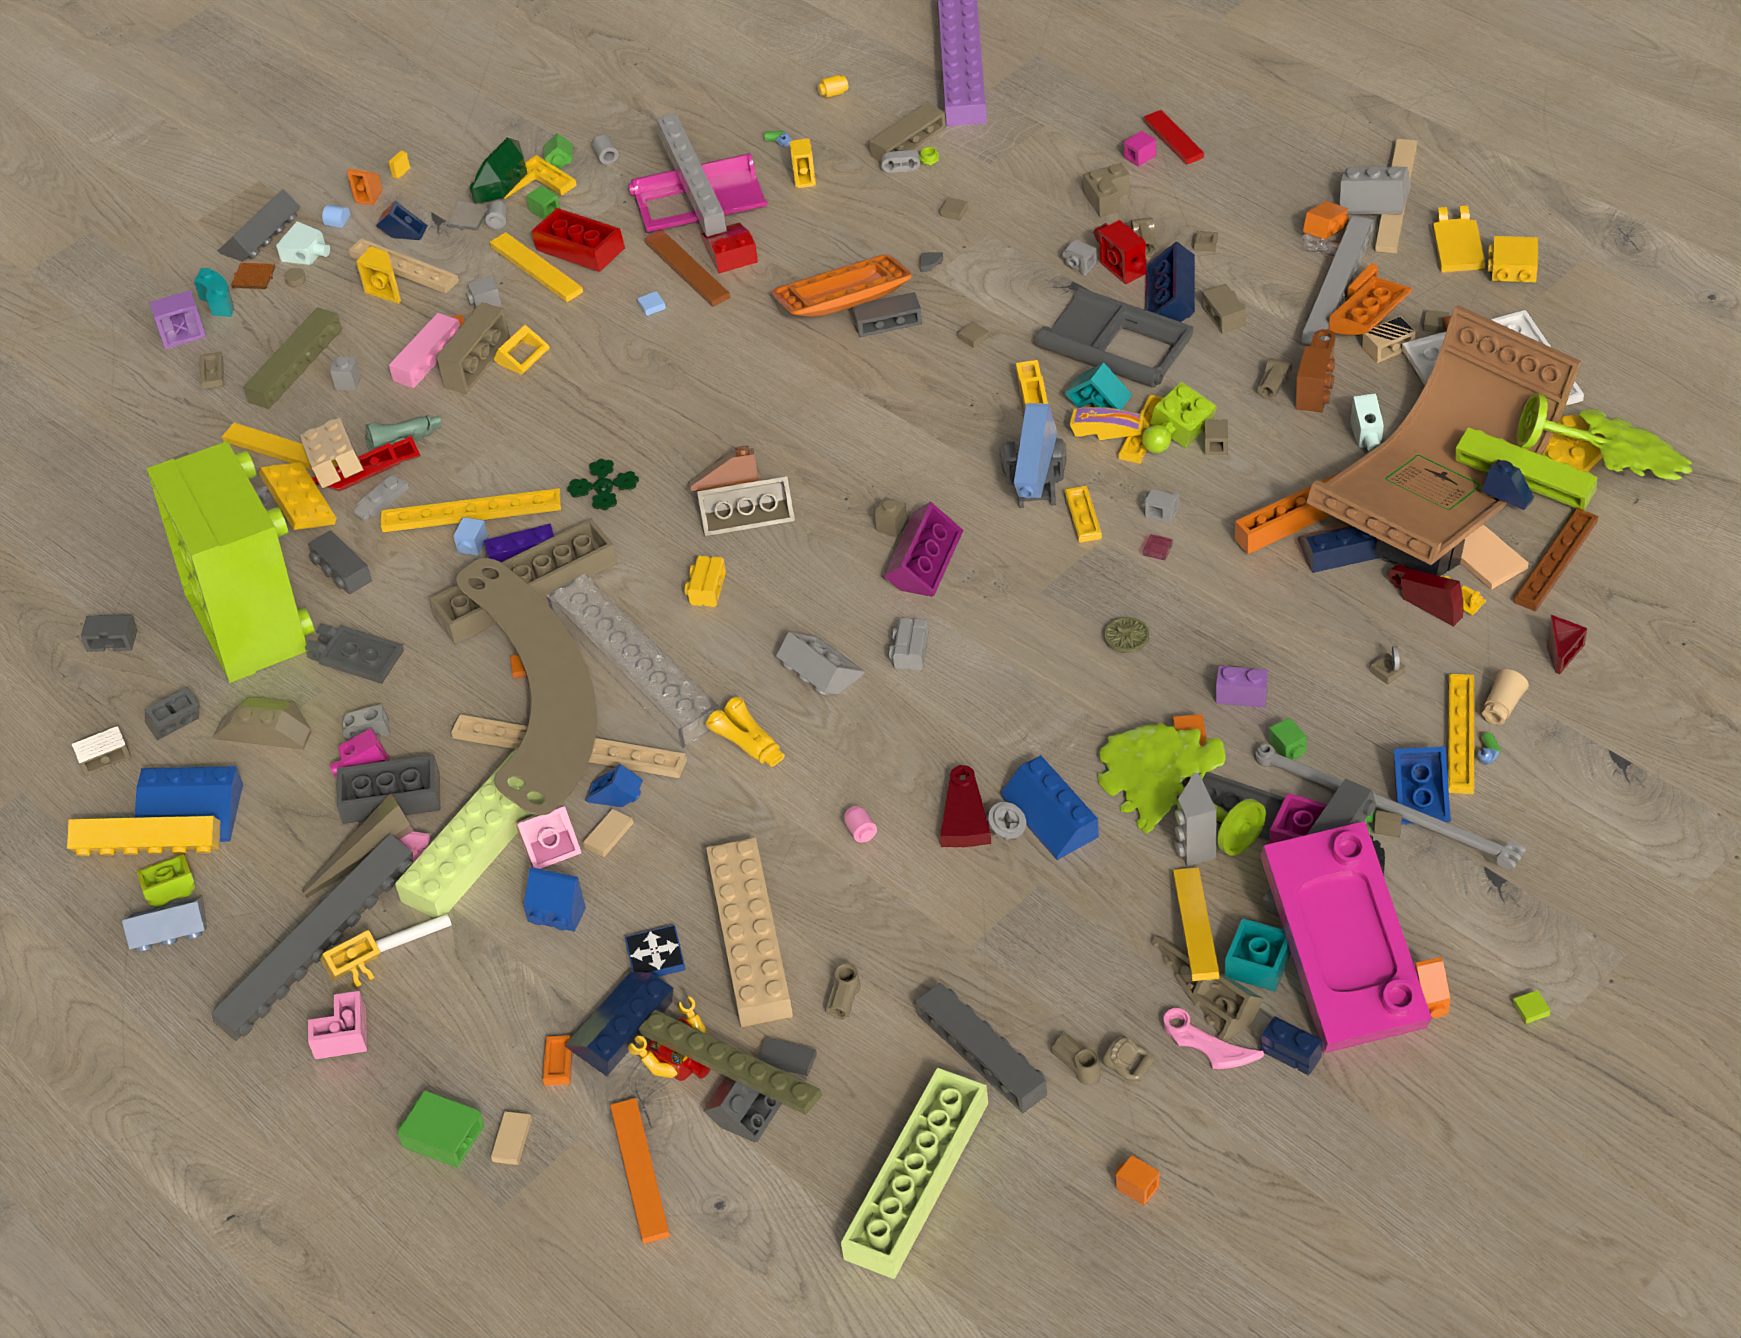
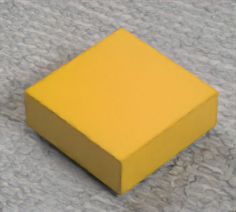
M402 150L388 161L393 178H400L410 169L407 152Z

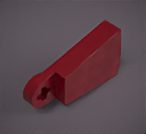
M1401 564L1395 565L1388 572L1390 582L1402 590L1403 600L1453 627L1463 618L1464 600L1460 581L1409 569Z
M967 765L956 766L950 772L940 834L941 847H973L992 844L991 832L986 820L975 772ZM965 775V780H960V776Z

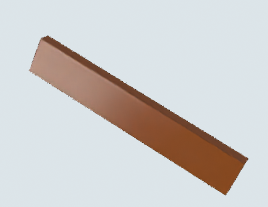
M663 230L645 238L646 244L712 307L730 298L729 292Z
M1576 508L1515 596V604L1535 612L1538 610L1597 524L1599 516Z

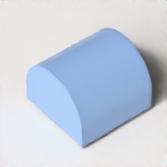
M328 204L323 210V223L327 226L342 228L351 214L347 207Z

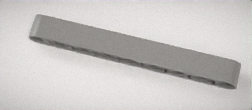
M1352 215L1304 328L1302 345L1310 346L1316 331L1322 329L1329 330L1330 315L1345 301L1348 286L1354 279L1372 235L1374 219ZM1321 336L1319 337V339L1327 341L1329 337Z

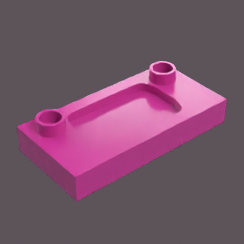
M1366 822L1264 845L1260 855L1318 1038L1323 1040V1054L1426 1029L1432 1017Z

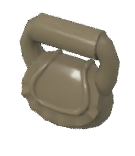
M1122 1036L1115 1038L1102 1059L1105 1066L1116 1070L1126 1080L1135 1082L1142 1080L1153 1063L1152 1055L1145 1048L1135 1045L1134 1041L1130 1038ZM1137 1054L1143 1055V1059L1133 1074H1130L1127 1069H1129L1132 1061L1136 1059Z

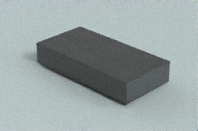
M766 1037L757 1059L778 1069L808 1076L817 1053L816 1049Z

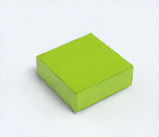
M1538 990L1513 999V1005L1525 1024L1550 1016L1551 1010Z

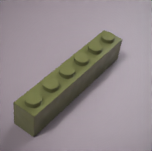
M317 307L243 386L248 403L270 409L340 333L342 327L338 314Z

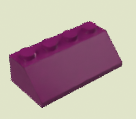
M932 502L927 503L913 512L884 577L900 591L930 597L934 596L964 530Z

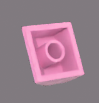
M563 805L558 806L548 815H533L515 822L523 847L533 868L541 869L582 853L567 811Z

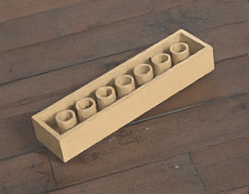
M756 838L706 847L741 1027L793 1017Z

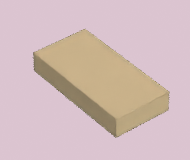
M612 809L583 842L584 848L605 857L633 825V819Z
M504 1112L491 1155L492 1162L519 1165L532 1121L531 1114Z

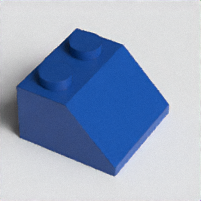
M531 867L528 874L524 901L528 922L535 925L555 927L558 930L575 932L586 909L578 877Z

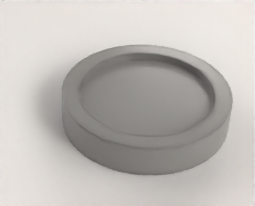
M1392 646L1393 671H1398L1400 668L1398 646Z

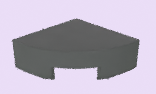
M943 252L922 253L921 272L930 271L932 267L937 264L940 265L943 261Z

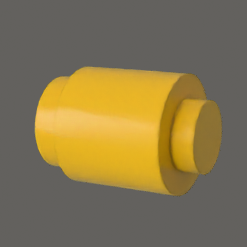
M839 74L820 79V84L817 85L818 92L825 99L844 94V91H848L847 79L844 75L840 76Z

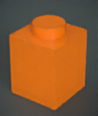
M1133 1155L1130 1156L1126 1163L1122 1162L1116 1169V1190L1143 1206L1160 1187V1171Z

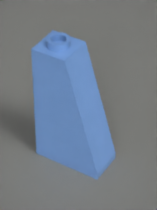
M1026 403L1014 479L1018 497L1041 498L1058 434L1049 404Z

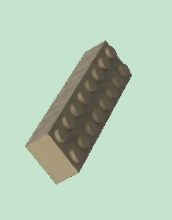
M591 518L501 563L524 580L543 600H546L616 565L617 559L613 543ZM491 568L482 572L489 579L499 577L497 571ZM471 578L468 581L469 585L475 589L485 588L484 582L480 579ZM457 585L429 598L434 618L455 645L497 624L477 603L465 595Z

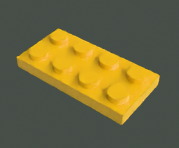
M302 462L260 467L259 475L293 530L335 525V514Z

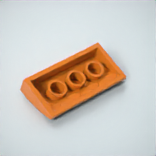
M1373 276L1330 315L1329 330L1344 335L1368 333L1412 292V288Z

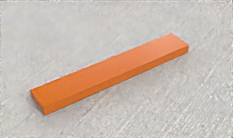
M633 1098L610 1104L643 1244L668 1238L670 1234L637 1099Z

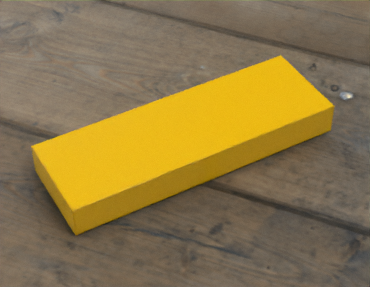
M1087 485L1064 489L1079 543L1102 539V533Z

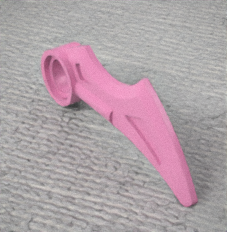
M1173 1008L1164 1015L1163 1026L1165 1032L1173 1037L1178 1046L1193 1047L1202 1051L1210 1060L1212 1069L1238 1067L1264 1057L1263 1051L1246 1049L1226 1043L1191 1025L1190 1016L1184 1009ZM1174 1018H1179L1183 1020L1184 1025L1173 1027L1169 1022Z

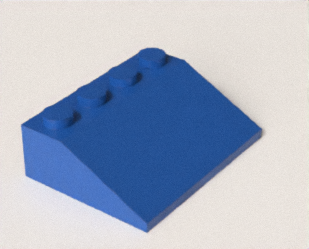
M236 766L141 768L136 788L135 818L214 816L220 820L219 842H230L243 788Z

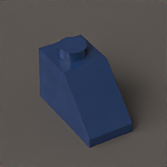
M396 201L381 214L376 224L379 229L391 238L420 240L428 226Z
M1499 459L1489 468L1482 492L1522 510H1525L1533 502L1534 496L1520 468L1513 466L1508 461Z

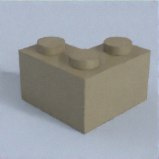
M1122 163L1083 174L1084 195L1100 218L1119 212V197L1130 194V174Z

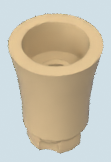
M1501 669L1496 673L1494 685L1482 713L1486 721L1494 725H1503L1520 698L1529 688V683L1523 675L1510 669Z

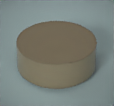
M291 268L285 272L284 279L288 286L297 287L305 282L306 276L303 269Z

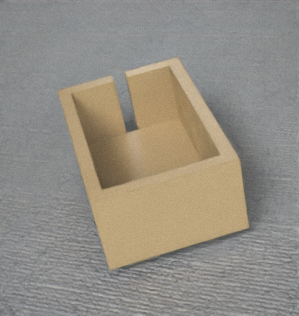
M340 417L329 420L324 425L315 429H309L300 435L311 467L322 488L341 480L332 463L334 459H336L345 478L363 470L351 438Z

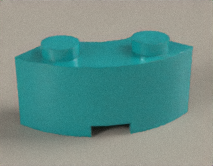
M201 268L194 280L199 299L208 302L212 316L232 317L234 304L225 278L210 268Z

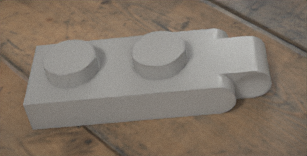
M391 474L357 502L353 515L363 521L371 516L376 517L381 513V510L387 508L409 489L407 482Z

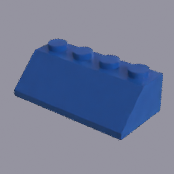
M1042 755L1021 765L1001 792V797L1005 802L1012 803L1021 809L1026 818V826L1056 860L1099 837L1097 816Z

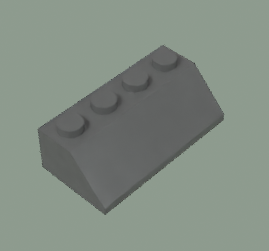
M282 189L234 234L218 252L241 262L247 257L252 259L260 252L258 249L260 245L265 247L272 240L270 235L280 233L285 228L283 223L285 221L290 223L297 216L295 211L300 206Z

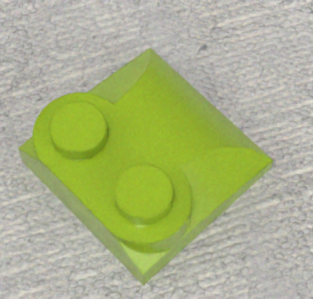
M184 854L136 871L147 903L155 907L163 906L168 901L178 897H187L192 894L196 887Z

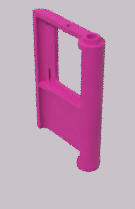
M751 153L701 164L721 205L724 216L767 206V200L764 198L755 174ZM675 170L631 179L632 183L628 184L631 196L635 195L647 233L694 222L700 223L695 211L656 220L650 217L646 204L647 201L685 192Z

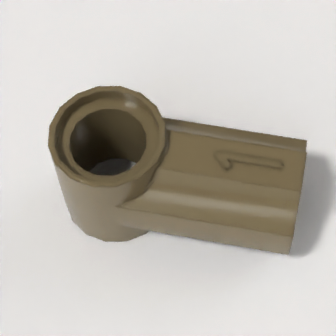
M1153 218L1131 220V229L1137 235L1143 237L1146 242V256L1152 255L1157 250Z
M1270 358L1266 365L1265 375L1258 386V393L1263 398L1269 400L1276 397L1283 383L1289 381L1293 364Z
M843 963L835 970V982L826 1012L836 1019L843 1020L849 1017L855 995L861 987L858 970L850 963Z
M1061 1035L1056 1039L1052 1047V1053L1077 1073V1079L1081 1083L1086 1085L1096 1083L1101 1077L1097 1052L1092 1049H1085L1070 1035Z

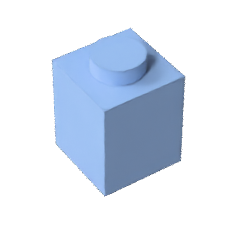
M462 518L453 536L457 552L479 555L484 546V540L488 538L484 520Z

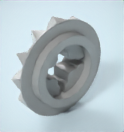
M999 802L989 810L986 820L989 821V829H993L996 837H1004L1005 841L1017 839L1025 831V815L1016 805L1009 802ZM1004 817L1007 818V822H1010L1007 828L1005 822L1001 821Z

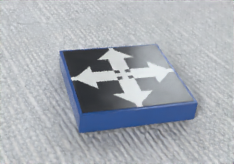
M675 925L625 937L633 972L653 973L660 977L686 970Z

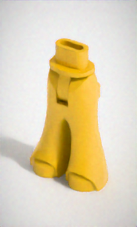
M741 697L730 699L724 707V712L716 710L706 721V727L710 731L733 742L746 752L749 757L758 760L762 764L766 763L770 767H774L785 757L784 753L779 750V745L751 716Z

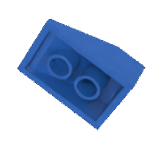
M1446 747L1394 749L1393 759L1397 803L1441 821L1451 822ZM1402 818V824H1415Z

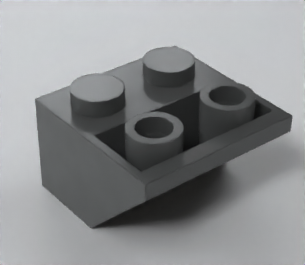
M726 1076L703 1111L722 1129L752 1142H758L782 1103Z

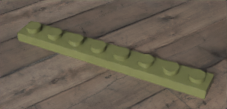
M654 1010L639 1027L641 1035L804 1115H807L822 1097L819 1088L657 1010Z

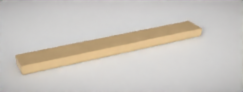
M1397 139L1391 167H1408L1411 182L1418 140ZM1406 204L1402 214H1382L1375 252L1397 253Z

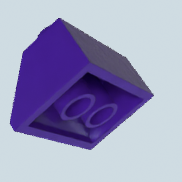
M550 523L484 540L488 558L503 562L554 537V533Z

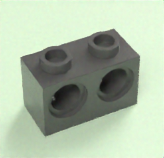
M187 687L144 709L145 723L157 740L199 719V704Z

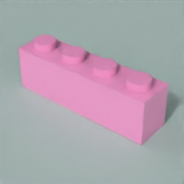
M437 313L389 364L393 381L412 388L422 381L426 374L437 364L439 351L444 348L450 338L460 329L459 320Z

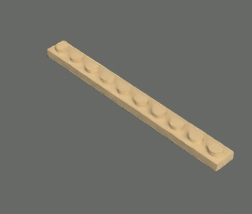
M460 714L451 733L453 739L515 749L521 745L528 726ZM595 738L592 754L588 762L612 767L621 764L629 770L680 778L687 757L685 753Z

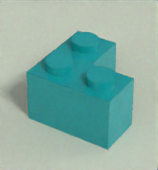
M1104 362L1076 376L1064 392L1077 408L1092 402L1096 407L1122 410L1132 396L1125 385L1122 384Z

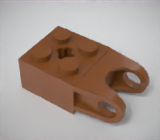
M1322 329L1316 331L1310 347L1305 346L1297 374L1296 409L1323 413L1325 404H1329L1331 391L1328 390L1333 389L1335 379L1332 373L1335 368L1333 352L1336 336L1331 330ZM1328 336L1330 337V339L1327 341L1320 340L1319 337Z

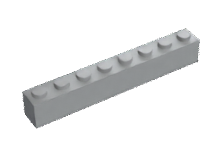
M674 113L657 118L660 139L706 236L725 232L724 212L677 114Z

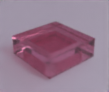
M1150 534L1143 549V556L1166 560L1173 545V539Z

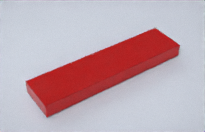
M1162 110L1144 116V123L1186 165L1204 158V152Z

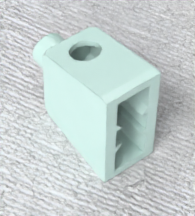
M296 222L276 245L282 262L310 265L318 256L327 257L330 253V246L325 244L321 231L300 222Z
M1376 393L1353 397L1350 419L1351 428L1358 447H1367L1369 452L1381 445L1384 427Z

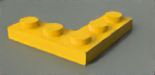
M535 155L525 162L528 174L504 199L535 179L562 196L577 186L576 179Z

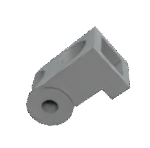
M382 704L347 713L342 718L343 736L345 739L350 740L371 728L375 734L379 733L380 736L390 735L389 718Z

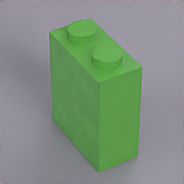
M424 1091L420 1099L414 1102L412 1111L406 1120L400 1123L397 1134L403 1148L458 1168L485 1125L479 1110Z

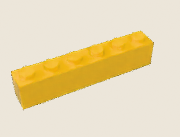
M214 816L69 819L67 849L75 852L76 856L81 857L91 856L93 852H99V855L114 856L115 852H123L124 855L134 856L138 855L139 851H147V854L162 855L163 851H171L172 854H187V850H196L198 854H210L211 850H219L220 820Z

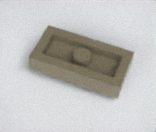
M221 351L200 355V374L203 389L224 386L223 356Z

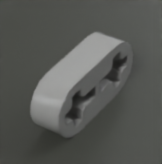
M914 150L887 152L881 158L882 169L888 173L914 171L920 166L919 153Z

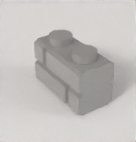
M900 618L898 628H893V642H895V645H890L889 658L893 659L894 668L900 670H907L909 668L910 670L920 671L923 669L929 635L928 621L926 619L912 620L911 618Z

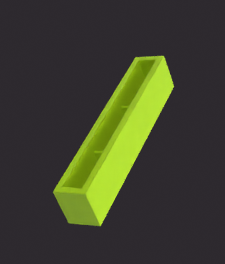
M1468 427L1456 446L1457 462L1488 473L1489 468L1498 459L1508 461L1513 466L1520 468L1531 491L1585 511L1597 489V477L1591 473L1580 471L1566 463L1552 460L1546 455H1539L1524 447L1513 445L1502 438L1487 435L1481 430Z

